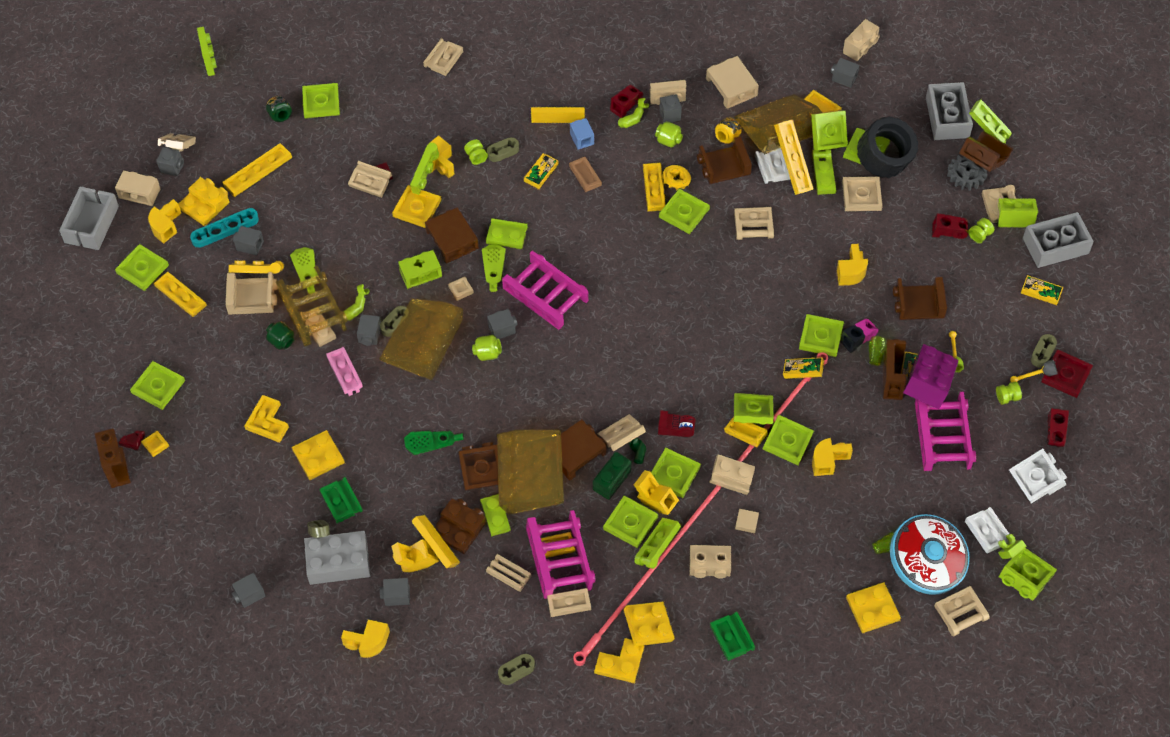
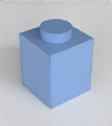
M587 118L570 123V135L577 149L594 145V133Z

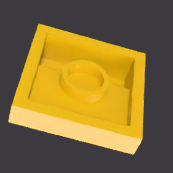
M200 177L188 188L189 194L178 204L181 211L203 226H206L230 202L228 192L223 187L217 188L209 178L203 179Z

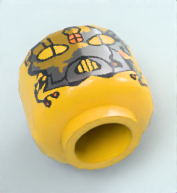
M731 117L723 119L715 128L716 138L725 144L732 143L734 138L739 137L741 134L739 122Z

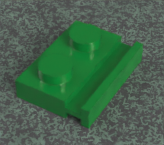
M346 477L343 480L335 481L319 489L336 524L354 516L357 512H363Z
M738 612L710 623V627L727 661L746 654L750 650H755V645Z

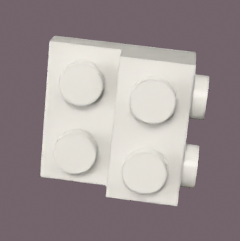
M1044 449L1009 469L1030 503L1035 502L1046 494L1051 495L1066 485L1064 481L1067 478L1061 468L1056 469L1054 457L1050 452L1046 454Z

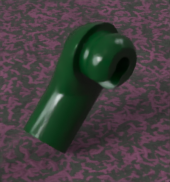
M635 438L628 442V444L635 452L634 463L642 464L646 453V446L639 438Z

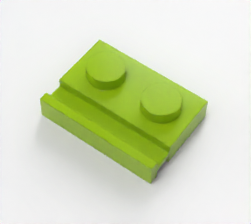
M491 219L486 244L522 249L528 225Z

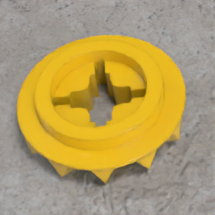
M671 165L663 171L662 178L664 179V184H668L669 188L674 187L677 191L679 188L684 190L686 186H689L691 175L684 167ZM679 175V179H677V180H674V179H673V178H675L676 176Z

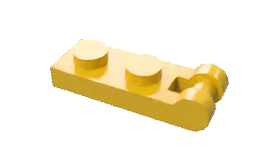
M234 260V263L229 265L230 273L272 272L276 274L284 269V264L281 261H276L272 264H264V261H253V264H246L245 260Z

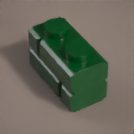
M615 452L594 478L593 491L610 500L630 474L632 461Z

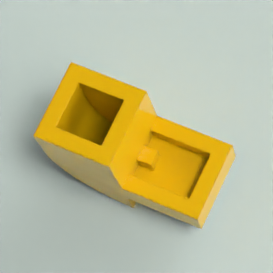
M438 135L430 142L437 145L439 152L438 159L433 161L432 172L437 169L441 175H446L450 178L454 175L453 163L448 160L452 156L451 145Z
M174 199L165 204L161 210L154 206L148 216L154 236L163 244L177 233L172 220L181 214L179 204Z
M851 244L850 260H838L837 277L839 286L857 284L866 275L868 259H863V252L859 251V244Z
M831 438L819 442L815 447L812 459L814 476L833 475L835 469L834 460L851 459L852 444L837 443L832 445Z
M644 470L634 483V487L639 492L637 498L658 513L669 515L679 501L671 487L659 485L650 471Z
M423 539L412 546L398 542L391 546L393 559L396 564L401 565L402 572L418 571L439 562L437 555Z
M368 620L364 634L343 630L341 636L343 645L350 650H357L358 648L360 656L363 658L375 656L386 645L390 633L389 626L386 623Z

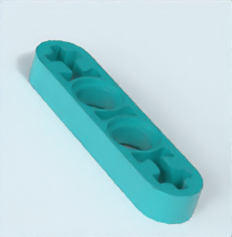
M248 208L201 227L191 233V242L193 246L201 248L235 234L239 231L240 226L252 227L259 221L258 213L255 209ZM231 222L238 223L236 227L228 226ZM214 229L221 230V232L216 235L211 233Z

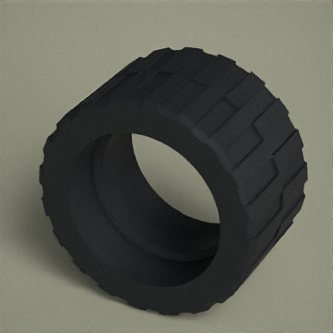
M882 117L874 121L859 139L857 155L861 164L871 174L881 178H891L901 173L913 161L918 152L919 144L916 133H914L908 123L899 118ZM880 136L891 140L897 146L900 158H891L883 154L876 144L875 137Z

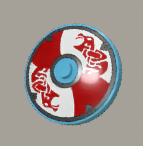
M927 514L911 517L897 528L891 539L890 557L896 573L905 584L918 592L933 595L948 592L956 587L967 573L969 551L966 541L953 524L941 517Z

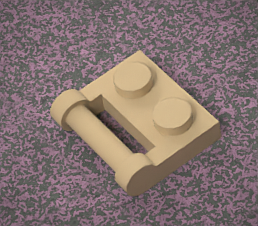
M1014 185L982 191L987 215L991 223H998L999 198L1008 196L1010 199H1016Z
M771 207L735 208L737 240L749 237L774 238ZM743 227H767V230H743V231H742V228H743Z
M971 586L935 603L936 610L947 625L952 636L958 635L959 631L979 621L984 622L989 619L987 610ZM976 609L977 614L961 622H954L953 619Z

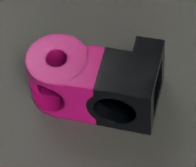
M864 319L844 330L840 343L852 353L857 350L858 346L874 338L879 330L869 319Z

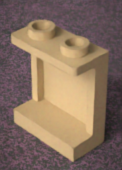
M738 56L729 58L707 69L706 80L708 82L712 80L724 97V106L727 109L758 96L759 85Z
M268 272V278L236 279L235 273H227L226 308L228 315L273 313L274 306L277 305V295L274 294V290L278 289L277 279H274L273 273Z

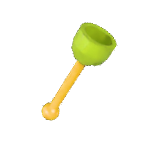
M950 331L949 337L952 342L953 357L959 360L955 372H961L964 369L962 359L956 354L955 337L957 334L955 331Z

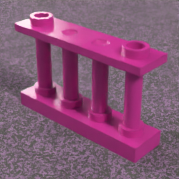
M531 251V264L516 278H512L507 274L502 279L503 289L559 330L564 325L563 314L578 299L585 303L589 301L588 290L585 286L577 284L547 262L541 254ZM537 268L545 273L531 288H525L521 285ZM551 278L559 283L544 299H540L535 295ZM565 288L573 294L558 309H554L549 305Z
M964 392L959 393L957 401L943 402L939 409L915 399L924 471H932L933 464L941 461H966L967 470L971 469L973 462H976L975 450L972 451L967 418L968 399H965ZM958 409L959 418L931 419L927 413L929 410ZM961 426L962 436L930 435L932 427ZM963 443L964 453L936 454V452H933L932 446L934 444Z
M574 510L570 511L568 521L540 525L537 524L535 517L527 518L526 531L544 599H547V595H552L556 587L585 582L586 588L589 591L595 582V574L593 570L590 571L579 530L581 529L580 519L576 517ZM571 529L573 535L572 539L549 543L542 542L540 538L542 533ZM576 547L578 554L576 557L553 561L546 560L545 553L547 551ZM580 564L583 573L554 579V577L551 578L549 571L555 568Z

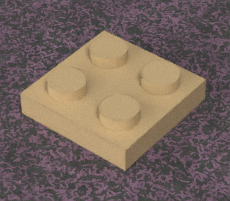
M843 177L845 211H882L879 177Z

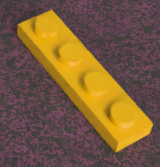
M793 120L774 125L795 195L813 190Z
M279 143L223 181V185L236 197L292 158V155Z

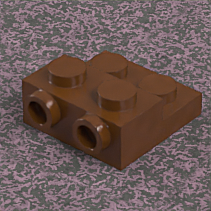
M493 442L481 444L482 447L480 448L466 446L462 447V451H459L465 491L504 484L498 444L493 445Z
M451 498L441 512V518L434 528L448 546L465 554L485 526L486 519L480 509L474 508L472 510L467 507V503L462 499H457L456 501Z

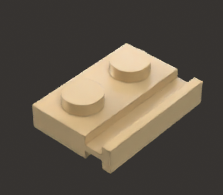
M441 38L423 62L424 67H430L431 70L446 76L463 53V47L449 41L445 42Z
M685 80L650 83V104L660 105V97L675 94L678 95L680 102L686 101Z
M174 133L158 138V146L166 144V147L179 151L194 145L196 137L181 134L173 136Z
M358 161V165L354 169L348 185L382 198L392 173Z
M629 414L597 434L598 437H602L605 440L607 446L611 447L612 451H615L646 431L644 426L640 425Z
M718 454L715 459L710 483L747 495L755 466Z

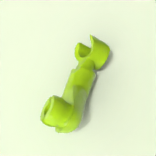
M645 98L638 100V108L635 109L633 114L618 120V125L621 128H628L640 122L644 113L643 109L649 107L648 103H644Z
M364 284L357 286L358 296L356 297L355 304L342 311L341 318L343 320H352L363 311L365 304L364 296L370 292L368 288L363 289Z

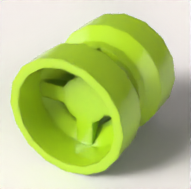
M477 139L468 142L464 147L471 163L474 165L485 162L488 157L486 151L482 149L483 145Z
M982 218L977 222V225L972 226L968 230L970 238L976 243H982L986 236H990L995 229L988 219Z
M1011 382L1008 386L1000 385L996 387V395L1001 405L1008 404L1011 400L1019 401L1022 399V392L1017 382Z

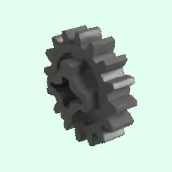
M958 155L956 160H951V164L948 166L947 177H950V183L955 182V187L960 185L961 190L967 187L971 191L972 187L978 189L979 185L983 186L984 180L987 178V170L965 156L961 158Z

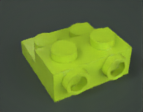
M1024 548L1004 566L999 578L1002 579L1006 586H1012L1017 589L1023 598H1029L1033 601L1054 576L1057 569Z

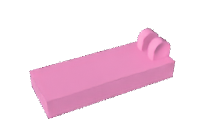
M342 347L327 353V359L344 394L348 393L351 396L353 395L352 391L359 393V389L363 387L362 382L345 348Z

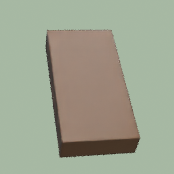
M586 157L569 163V167L585 192L602 186V182Z

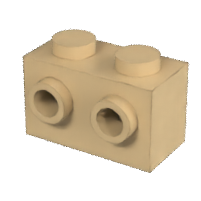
M865 19L845 39L843 53L858 61L878 41L879 27Z
M123 170L115 189L120 199L153 206L159 194L160 186L157 178L153 176H145Z
M690 545L691 576L696 578H704L706 576L725 578L730 576L731 546Z

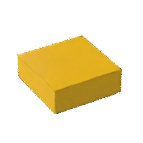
M158 431L141 441L152 457L169 447L167 441Z

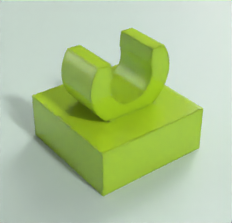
M1012 534L1006 535L1008 544L1004 540L998 541L999 546L1003 548L998 552L1002 559L1013 558L1027 547L1023 540L1016 541Z

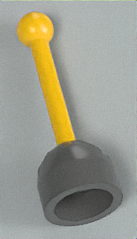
M1052 359L1045 362L1042 369L1018 377L1012 376L1010 381L1018 382V380L1040 373L1053 376L1058 374V371Z

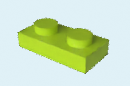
M500 494L480 499L491 537L511 531Z

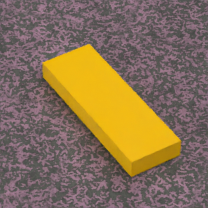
M531 107L532 123H572L576 120L585 119L584 107Z
M661 163L643 164L647 211H661L666 205Z
M166 272L154 283L156 288L192 317L207 306L204 300L169 272Z
M425 515L416 516L412 520L414 526L445 568H452L460 563Z

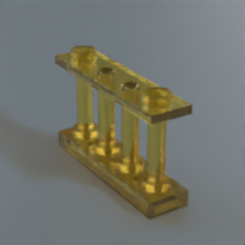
M318 266L314 267L315 277L295 285L286 286L283 279L276 281L279 295L304 347L312 344L310 340L312 333L339 323L343 331L347 330L345 322H348L344 311H340L326 284L328 280L325 272H320ZM318 283L322 290L299 299L291 298L293 293ZM325 296L329 302L304 313L297 310L299 306ZM333 310L335 317L312 326H305L304 324L307 319Z

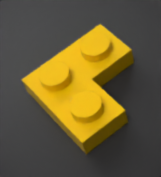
M262 395L244 425L245 430L280 443L289 428L288 423L273 418L281 405L280 401Z
M625 638L620 657L599 652L594 673L635 683L645 645L634 646L633 640Z

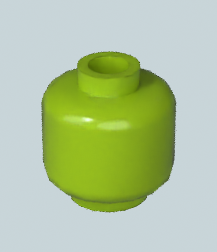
M666 121L663 124H659L655 137H657L658 143L672 148L676 144L681 143L683 134H681L680 126Z
M494 335L478 337L475 344L472 345V351L481 361L497 359L499 354H501L502 346L500 340Z

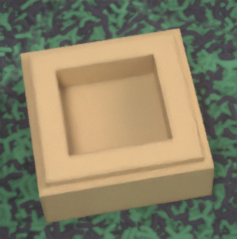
M466 277L448 284L457 301L474 293Z
M739 509L735 529L755 533L759 513Z

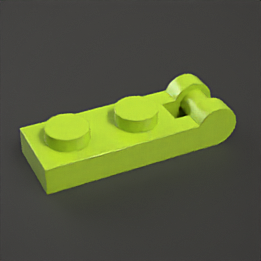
M982 100L976 101L969 115L985 132L1006 144V139H1009L1012 134L1011 131Z
M429 143L424 151L410 184L412 193L419 195L421 189H424L426 186V177L428 173L432 172L433 161L439 157L438 148L435 143Z
M826 149L825 151L812 150L817 195L836 194L831 149ZM819 158H825V161H819Z
M662 518L636 554L635 563L641 566L645 564L646 567L654 569L658 564L659 557L680 529L679 522Z

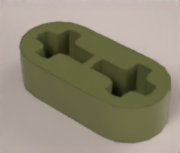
M507 138L490 145L487 148L488 159L492 162H498L517 154L519 142L515 138Z
M398 306L394 308L381 322L380 329L384 336H394L408 322L410 314L407 307ZM404 312V315H405V316H404V317H403V316H400V317L398 318V313H399V314H402V313ZM392 325V329L386 330L385 326L390 327Z
M1045 334L1040 338L1031 357V363L1034 366L1042 368L1043 364L1050 360L1057 344L1054 336ZM1048 341L1050 342V344L1046 349L1044 348V345ZM1042 353L1044 354L1043 359H1041L1040 361L1038 360V357Z
M315 520L307 523L308 534L312 537L319 538L330 535L329 524L325 520Z
M522 654L505 663L498 670L499 681L505 685H510L531 674L535 669L534 658L529 654ZM522 661L530 662L529 668L522 666ZM504 671L512 672L511 677L504 676Z

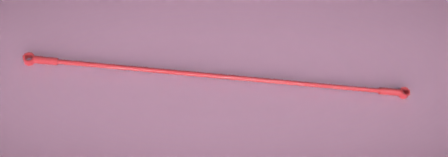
M824 352L818 353L817 358H825L824 365H826L828 355ZM812 377L803 378L774 414L773 423L776 421L778 414L780 415L805 383L809 382ZM766 424L764 429L768 431L772 424ZM749 445L737 461L742 462L754 446ZM717 485L679 531L659 557L657 566L654 569L650 568L599 632L592 636L580 652L574 654L573 661L577 666L585 664L586 657L601 640L604 632L721 489V486ZM578 656L583 657V660L577 661L576 658Z

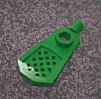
M451 431L410 432L404 437L405 448L413 455L451 446L455 441L464 440L463 433L453 434ZM442 436L447 437L444 441L440 440Z

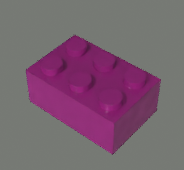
M923 344L914 360L903 393L939 409L949 392L959 360L936 350L934 347Z

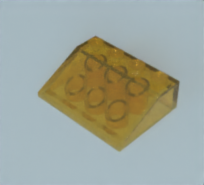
M793 94L736 115L735 119L765 155L781 148L774 125L793 120L798 140L802 141L813 136L811 114L823 112L818 106Z
M411 298L380 360L432 380L463 321V309L447 302Z
M513 430L497 434L499 506L506 513L515 514L564 503L561 431Z

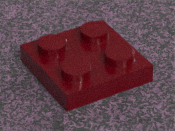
M1057 349L1053 360L1058 374L1053 376L1044 374L1041 382L1077 398L1093 365Z

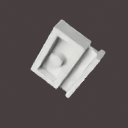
M781 147L763 150L760 153L756 151L755 158L765 184L768 181L790 180Z
M991 507L966 518L965 523L986 553L1000 548L999 540H1004L1006 544L1008 543L1006 535L1009 533Z

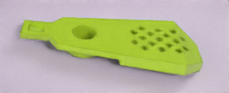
M488 245L482 249L486 282L490 284L491 292L497 291V283L501 282L506 249L500 245Z
M306 247L296 249L290 254L291 260L301 284L307 287L308 294L315 293L314 284L317 282L314 250Z

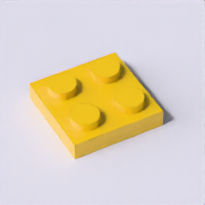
M408 185L392 215L400 220L425 228V222L433 217L441 202V196L421 190L418 195L412 193L411 187Z
M327 430L292 447L309 480L345 463Z
M884 582L846 596L862 633L889 625L901 619Z
M664 602L627 605L623 609L634 646L667 643L674 640V634Z

